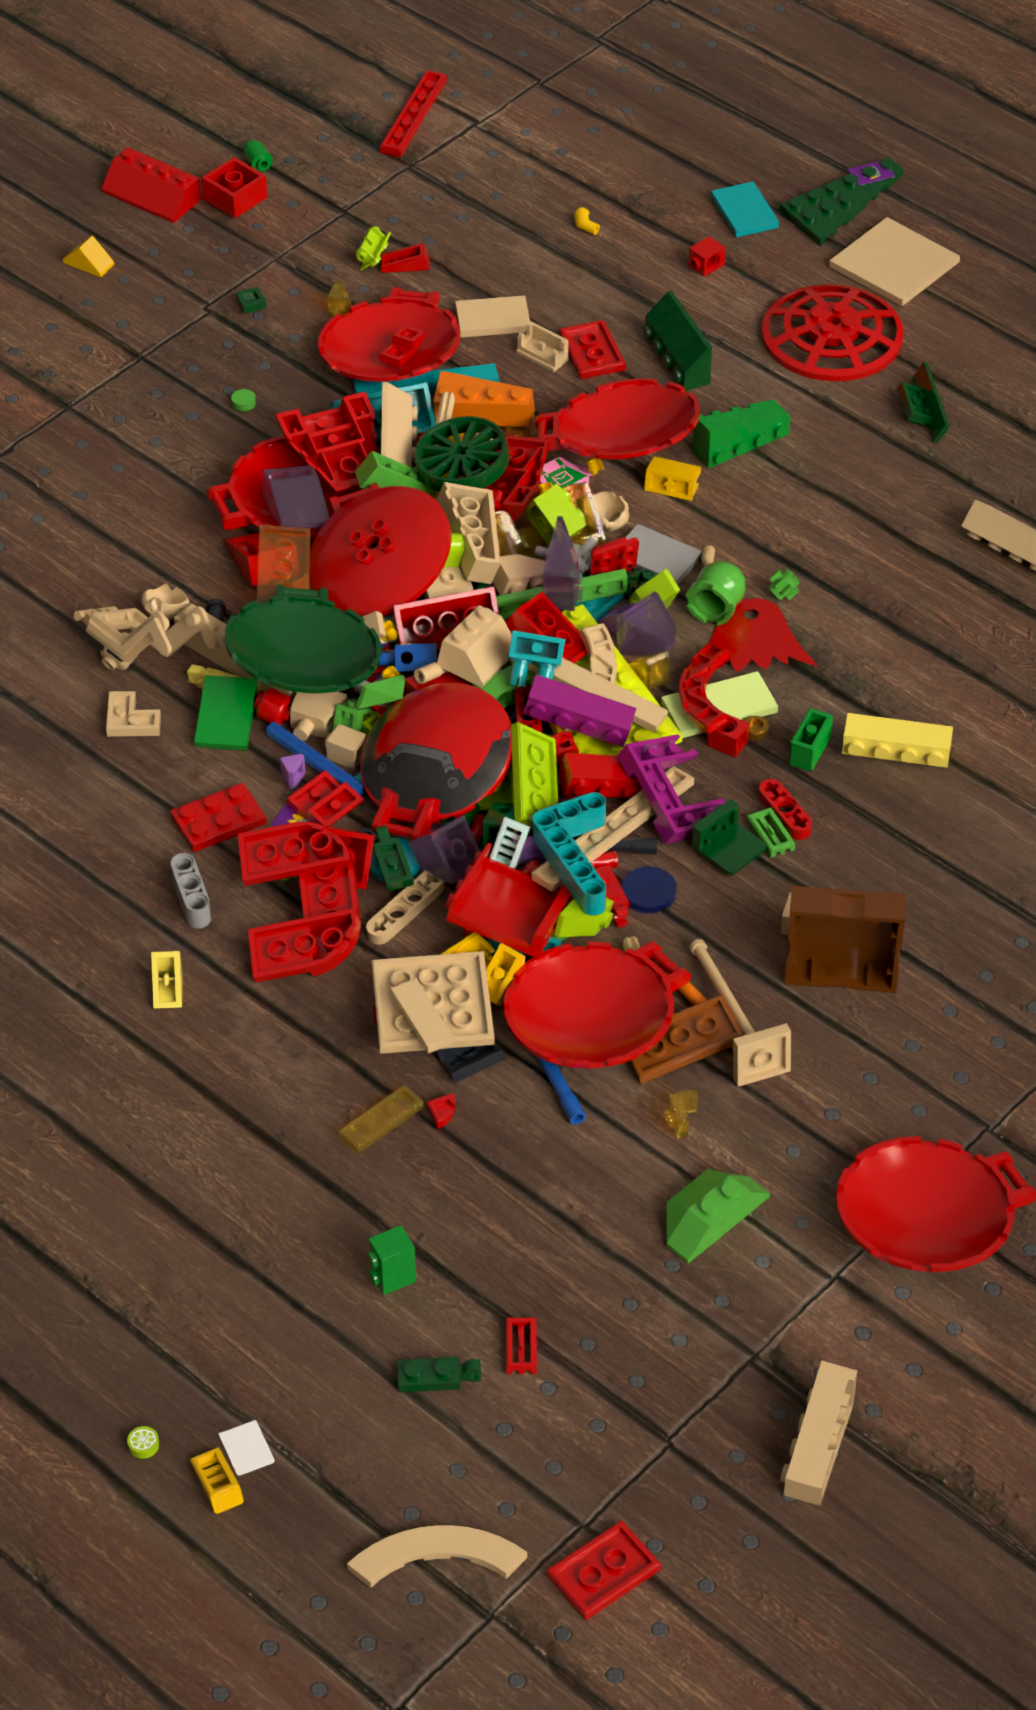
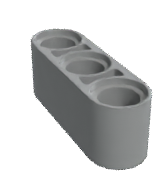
M179 853L171 859L173 885L188 925L196 929L204 928L211 921L209 897L194 857L187 853Z

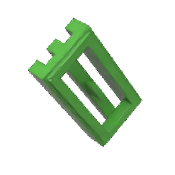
M771 807L747 815L748 825L754 834L766 843V852L770 858L776 857L777 852L780 855L785 854L786 849H789L790 852L795 850V842ZM765 816H767V818L769 819V821L771 822V824L783 840V843L779 841V839L774 833L773 828L765 820Z

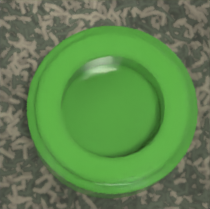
M240 389L231 396L232 406L238 411H249L256 405L255 394L251 390Z

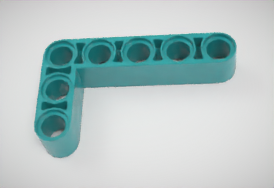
M592 792L535 812L532 818L533 840L582 911L589 915L603 913L606 909L605 882L572 837L604 826L606 823L605 797L600 793Z

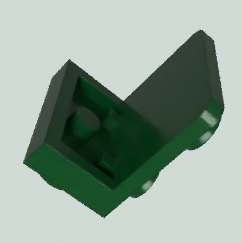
M729 799L722 805H718L705 818L696 821L692 828V848L727 875L736 874L766 851V843L738 823L739 804L732 799Z

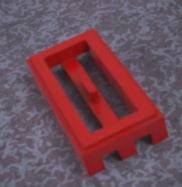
M536 1317L506 1318V1375H512V1371H519V1374L531 1371V1374H537ZM512 1325H518V1362L512 1363ZM524 1325H530L531 1362H525Z

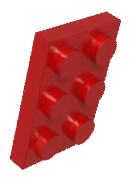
M244 783L170 810L173 822L193 853L238 836L239 833L248 832L267 824L266 816Z

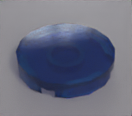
M645 866L636 868L627 874L623 880L622 890L632 909L642 913L660 912V909L664 907L667 909L673 904L676 899L677 884L674 877L666 870Z

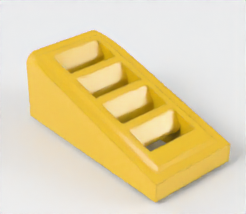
M219 1447L190 1459L208 1501L216 1514L243 1503L244 1500L240 1486ZM217 1462L219 1463L218 1465L203 1470V1468L213 1465Z

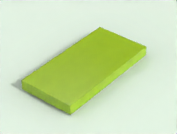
M517 722L511 725L515 821L533 829L532 818L535 812L558 804L556 742L554 738Z

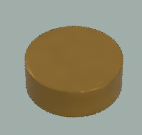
M750 716L744 720L749 723V740L760 741L766 738L769 728L766 719L760 716Z

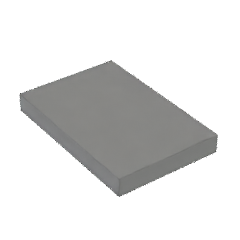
M637 524L626 536L627 540L637 537L639 540L635 570L640 571L644 568L645 572L653 571L654 576H656L663 570L668 569L677 585L680 584L702 557V551L640 524Z

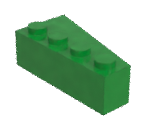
M774 399L749 404L744 409H740L737 406L730 408L729 412L721 413L717 410L710 412L708 416L700 414L699 421L693 429L692 452L709 469L788 435L790 415Z

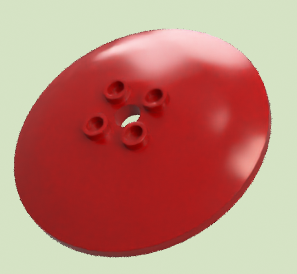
M405 486L383 487L355 497L339 508L325 522L312 544L308 559V577L312 589L327 588L328 600L335 602L334 607L344 611L351 609L360 616H365L375 611L382 613V616L393 613V605L415 601L435 582L448 559L452 533L445 511L429 494L419 489ZM379 542L377 547L370 549L373 543Z

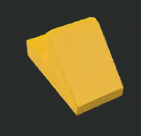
M500 943L486 969L489 998L491 1002L498 1006L502 1005L506 989L514 980V974L525 964L524 955L503 943Z

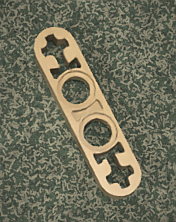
M428 869L421 873L414 880V885L402 890L368 921L366 926L368 940L373 944L381 945L392 939L444 891V874L437 869ZM418 895L422 899L412 902L408 900V897ZM394 911H400L404 913V915L400 918H393L390 916V914Z

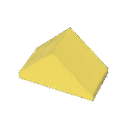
M180 951L151 952L153 1007H182L183 974Z

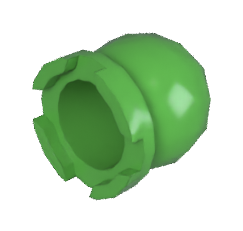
M715 561L707 564L700 571L696 582L691 585L685 595L689 602L687 608L695 618L703 623H706L707 620L717 622V626L729 621L735 612L736 605L744 598L746 590L745 577L739 567L728 561Z

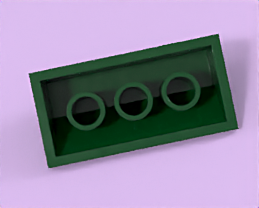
M667 291L645 316L643 335L652 344L654 352L659 354L665 368L670 370L674 381L683 386L685 391L708 385L711 381L712 346L673 291Z

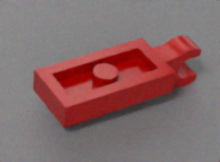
M610 865L595 868L605 882L606 898L614 901L611 913H613L615 925L617 928L627 926L628 921L625 916H628L629 901Z

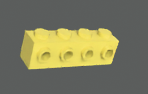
M848 713L842 754L948 768L953 727Z

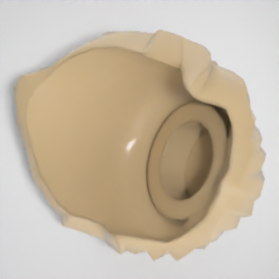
M603 491L585 498L587 518L594 528L612 532L622 528L628 522V503L625 502L622 496L617 497L613 492Z
M167 584L154 590L147 589L141 598L144 610L148 615L151 616L154 612L161 611L169 621H173L174 617L190 603L189 598L181 589L175 587L174 590H171Z

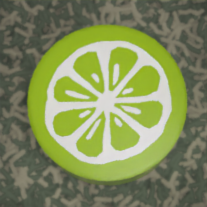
M137 1427L128 1435V1449L136 1458H149L159 1449L158 1434L150 1427Z

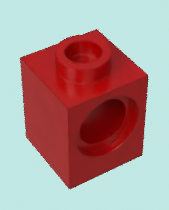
M709 236L689 247L688 266L703 277L724 266L725 247Z
M726 714L728 721L708 734V747L736 758L748 742L749 723Z

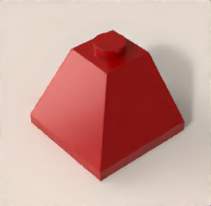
M324 826L326 830L333 834L336 833L343 840L354 864L357 888L367 889L375 835L351 829Z

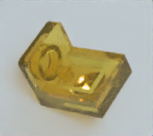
M697 1090L679 1091L669 1094L666 1121L669 1129H674L677 1139L688 1137L689 1118L687 1113L696 1112L698 1109Z

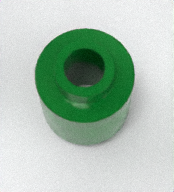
M251 140L245 144L243 154L251 167L259 172L269 169L273 158L265 146L256 140Z

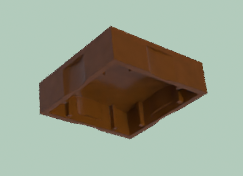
M792 886L784 985L823 988L844 987L862 991L896 993L900 948L902 947L905 923L906 894Z

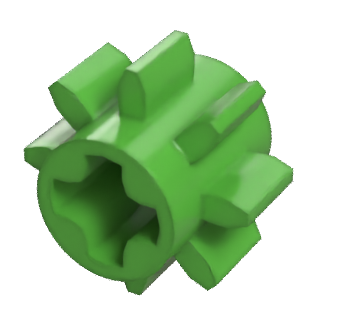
M778 569L770 576L772 583L769 585V589L778 599L782 600L786 596L791 600L798 593L799 589L796 586L800 581L789 569L784 572Z

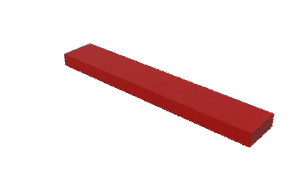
M426 70L380 145V153L397 157L403 155L447 82L446 74Z

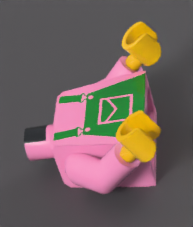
M558 457L548 463L545 462L537 493L533 499L557 483L561 488L563 487L567 490L571 498L570 502L589 494V476H594L598 470L604 469L601 459L592 458L583 466L570 463L562 457Z

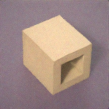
M339 724L325 739L327 758L355 770L361 762V754L367 734Z

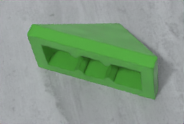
M399 675L363 685L356 706L361 709L402 699L405 677Z

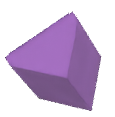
M302 754L280 758L281 777L289 790L292 791L305 775V760Z

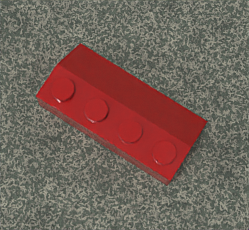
M129 147L113 158L101 188L103 193L171 223H175L201 200L200 179Z
M494 586L393 605V624L398 632V637L395 640L396 644L437 643V650H440L442 641L479 605L499 615ZM411 653L401 654L402 657L412 655Z

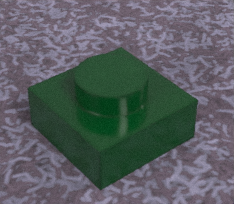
M258 287L236 292V300L244 314L266 308V300Z

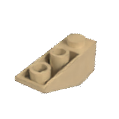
M519 554L500 556V566L492 582L500 595H506L569 581L574 570L570 567Z

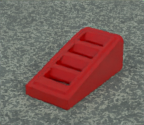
M424 243L380 255L382 273L430 269V257Z

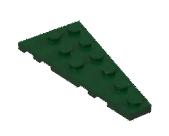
M888 157L881 161V167L887 170L891 169L895 177L859 186L858 177L854 174H848L780 203V211L821 247L828 236H834L842 224H847L867 207V203L870 200L874 201L879 196V192L883 189H888L903 176V168ZM868 166L863 169V176L871 178L876 175L874 167Z

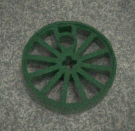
M474 416L456 417L438 423L420 438L415 450L416 468L420 479L426 486L437 492L441 491L444 482L483 489L501 477L510 460L509 446L501 428L490 420ZM465 433L461 442L458 434ZM453 436L455 443L447 438ZM484 462H489V463H493V464H492L491 466H489L488 464H486V463H484ZM449 471L447 477L442 478V476ZM458 475H463L464 478H458V479H457V476H458Z

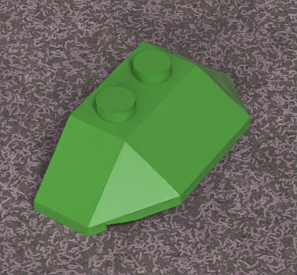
M707 1169L667 1201V1247L689 1264L770 1197V1193L749 1176Z

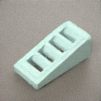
M504 817L490 859L516 869L530 827ZM507 827L513 828L522 833L521 835H518L516 833L508 831ZM504 836L516 839L518 843L505 839ZM502 844H505V845H507V846H510V847H512V848H515L516 850H515V851H512V850L507 849V848H505V847H503V846H501V845H502ZM499 851L509 856H512L513 858L510 859L505 856H502L499 854Z

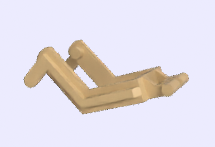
M115 606L74 612V619L82 621L87 625L86 632L124 662H130L149 645L159 651L161 655L170 657L199 631L209 649H215L219 646V639L208 619L207 613L201 606L192 609L169 630V620L161 611L154 612L150 617L145 616L136 608L117 610ZM130 629L132 632L124 636L118 630Z

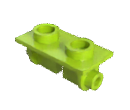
M377 226L368 229L364 241H362L356 252L357 259L363 262L360 268L361 271L368 266H375L380 261V254L388 246L387 240L391 232L384 235Z

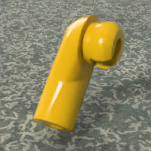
M578 208L574 213L576 227L596 235L600 225L589 220L588 214L590 213L586 208Z

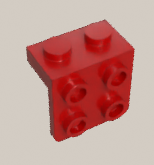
M626 537L595 546L590 551L589 570H585L587 577L625 569L627 572L636 567L639 550L638 538L634 537L627 540Z

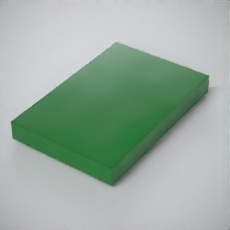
M205 675L194 741L195 747L248 750L258 687L257 679Z

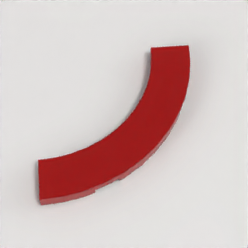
M709 642L692 657V663L683 670L679 682V696L683 711L695 726L707 734H710L728 721L726 713L715 707L706 696V688L711 675L724 661L730 658L728 649L713 642Z

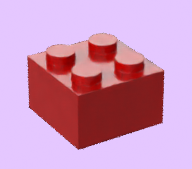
M236 157L231 158L201 177L203 200L233 218H237L268 198L266 175Z

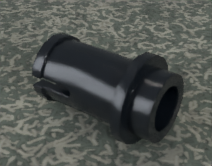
M211 599L206 605L207 613L224 623L226 605L221 599Z

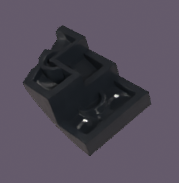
M495 1041L494 1045L445 1048L434 1051L454 1083L505 1059L503 1050Z

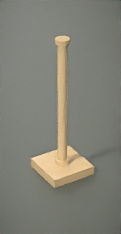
M697 939L693 941L689 947L690 951L698 957L718 993L723 995L744 1036L733 1039V1079L736 1085L739 1087L790 1072L791 1030L787 1023L755 1032L706 950L707 945L704 940Z

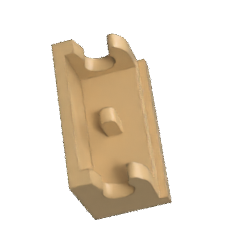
M530 321L526 326V336L522 332L518 335L516 354L554 373L568 361V340Z

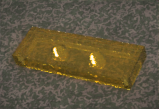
M403 1085L339 1130V1137L359 1154L424 1108L423 1100L406 1085Z

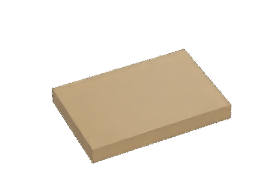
M525 295L455 301L458 325L460 326L462 338L525 333L526 326L530 322Z

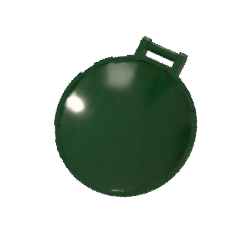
M276 584L275 596H270L269 601L259 603L255 600L241 607L240 612L236 616L232 615L227 622L224 636L225 647L229 656L240 669L251 677L279 689L313 694L345 690L368 679L379 665L382 647L375 629H369L364 624L365 619L351 609L344 611L334 607L335 602L328 600L327 588H320L319 590L284 587V584Z

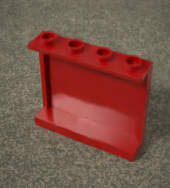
M487 843L482 852L477 851L472 865H468L463 879L460 878L454 893L451 892L445 905V908L449 909L446 921L539 958L556 929L560 913L569 905L573 896L565 885L551 892L533 881L531 875L488 858L492 844Z

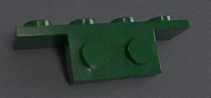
M923 362L912 377L913 385L901 382L897 387V391L907 420L914 424L919 423L928 426L933 442L938 443L941 437L946 434L950 425L927 362Z

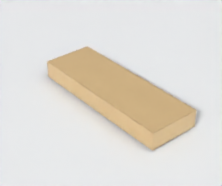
M417 978L391 988L392 997L428 1053L454 1044V1036Z

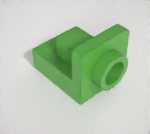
M347 699V702L337 704L333 731L341 724L361 732L363 715L371 713V707L359 709L356 706L357 699Z

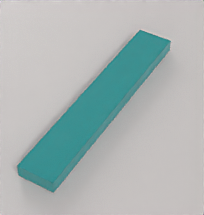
M494 363L433 370L407 379L385 381L397 388L427 382L429 393H435L441 371L499 382V376ZM353 380L355 394L361 392L371 394L382 391V382Z

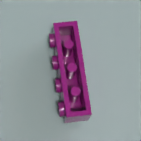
M536 674L523 714L624 747L637 708Z

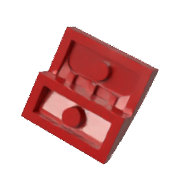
M324 770L289 796L286 804L308 822L332 826L360 805L364 799L347 782L340 784Z

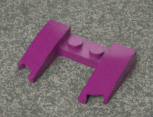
M678 734L626 744L617 755L628 778L637 777L658 817L653 823L665 845L691 838L693 834L692 828L696 821L705 818L718 805L725 803L724 799L721 798L683 806L663 769L695 759L698 756V752L694 748L689 752L681 750L675 744L680 738Z

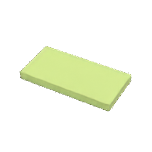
M758 671L707 685L706 696L711 703L722 712L744 721L750 716L763 717L778 713V705ZM679 692L662 697L661 704L664 709L668 710L667 715L681 732L682 738L704 733L686 716L681 705Z

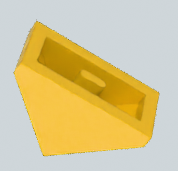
M93 236L77 245L62 259L63 263L98 277H102L114 265V261Z

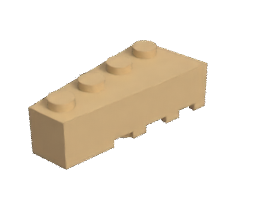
M444 482L436 501L443 508L449 519L451 533H461L464 537L465 549L460 565L466 580L491 584L500 566L493 492L488 489Z
M821 1360L814 1387L810 1389L807 1397L806 1413H802L799 1420L798 1439L793 1438L789 1456L792 1457L790 1464L785 1463L782 1470L780 1482L785 1483L784 1496L821 1505L853 1408L857 1370Z

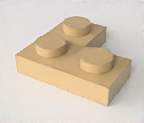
M135 691L109 692L106 725L107 737L160 736L161 712L160 710H135Z

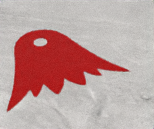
M750 598L741 600L736 605L735 612L729 621L723 625L716 626L713 636L709 641L729 650L730 658L724 661L717 669L724 666L730 660L734 670L740 671L751 659L761 668L768 669L773 656L785 664H788L789 656L798 661L817 666L815 661L797 642L781 610L774 603L765 599ZM747 610H756L759 613L754 619H746L743 616Z

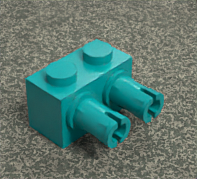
M512 631L508 658L511 659L510 661H513L509 685L516 686L517 677H519L518 686L526 687L528 664H531V662L537 663L536 665L539 666L538 675L553 680L554 669L561 666L565 639Z

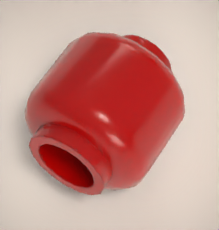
M269 688L266 691L262 690L254 704L257 717L270 724L276 722L281 725L284 721L289 722L292 698L275 688Z

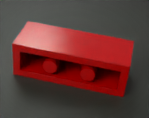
M565 753L558 769L564 795L580 796L581 794L585 795L594 792L600 793L604 797L632 798L643 789L636 776L628 778L618 757L614 755Z

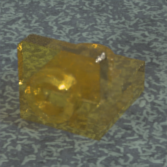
M336 280L327 297L328 316L343 315L349 311L351 299L349 298V293L346 292L344 281Z

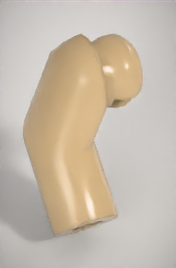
M708 545L703 549L701 560L704 567L714 562L715 548Z

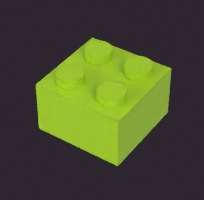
M558 483L533 499L523 511L548 547L552 541L560 544L566 543L587 525L584 514L580 509H575L570 502L569 493L565 488H561Z

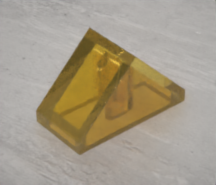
M668 651L648 654L628 663L648 690L667 683L669 680Z

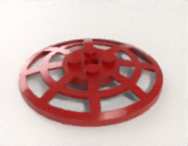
M824 284L803 287L791 291L776 300L766 311L761 334L763 344L771 357L793 373L822 381H850L873 375L891 364L901 350L904 330L897 312L880 297L855 287ZM807 295L797 300L789 308H779L781 305L794 298ZM822 297H841L842 300L840 302H826ZM861 298L867 299L877 304L884 310H876L874 306H872L870 303ZM810 300H813L816 304L810 310L798 309L799 306ZM852 301H855L868 310L856 311L849 305ZM771 315H785L783 322L785 333L772 338L769 329ZM791 317H805V324L792 329ZM874 317L875 330L862 326V319ZM881 317H892L895 321L897 331L894 341L882 335L883 323ZM806 333L815 341L814 346L804 342L798 336ZM860 334L870 337L867 341L856 347L852 343ZM790 340L798 348L810 353L806 363L799 362L788 356L778 345ZM877 341L889 348L880 358L864 365L858 355L870 349ZM825 345H827V346H842V345H843L845 349H843V350H829V349H823V348H824ZM819 356L831 358L849 357L853 367L828 369L815 367Z

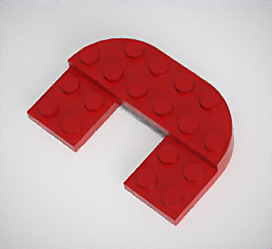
M293 822L239 833L238 843L244 885L249 886L299 875L304 916L301 919L248 929L254 981L258 983L308 972L314 977L324 974L341 964L354 949L361 930L355 869L343 840L336 833L333 834L326 830L323 825L312 822Z

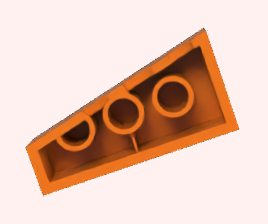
M446 371L440 372L433 400L436 421L442 393L451 392L455 395L451 419L474 416L490 420L498 426L532 427L535 413L533 389Z

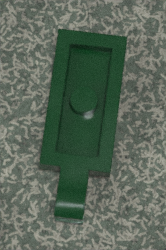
M386 825L377 827L378 843L373 844V851L387 892L414 885L413 876L400 839H391Z
M459 1357L398 1360L399 1393L458 1390L462 1381H482L480 1359H470L463 1364H459Z

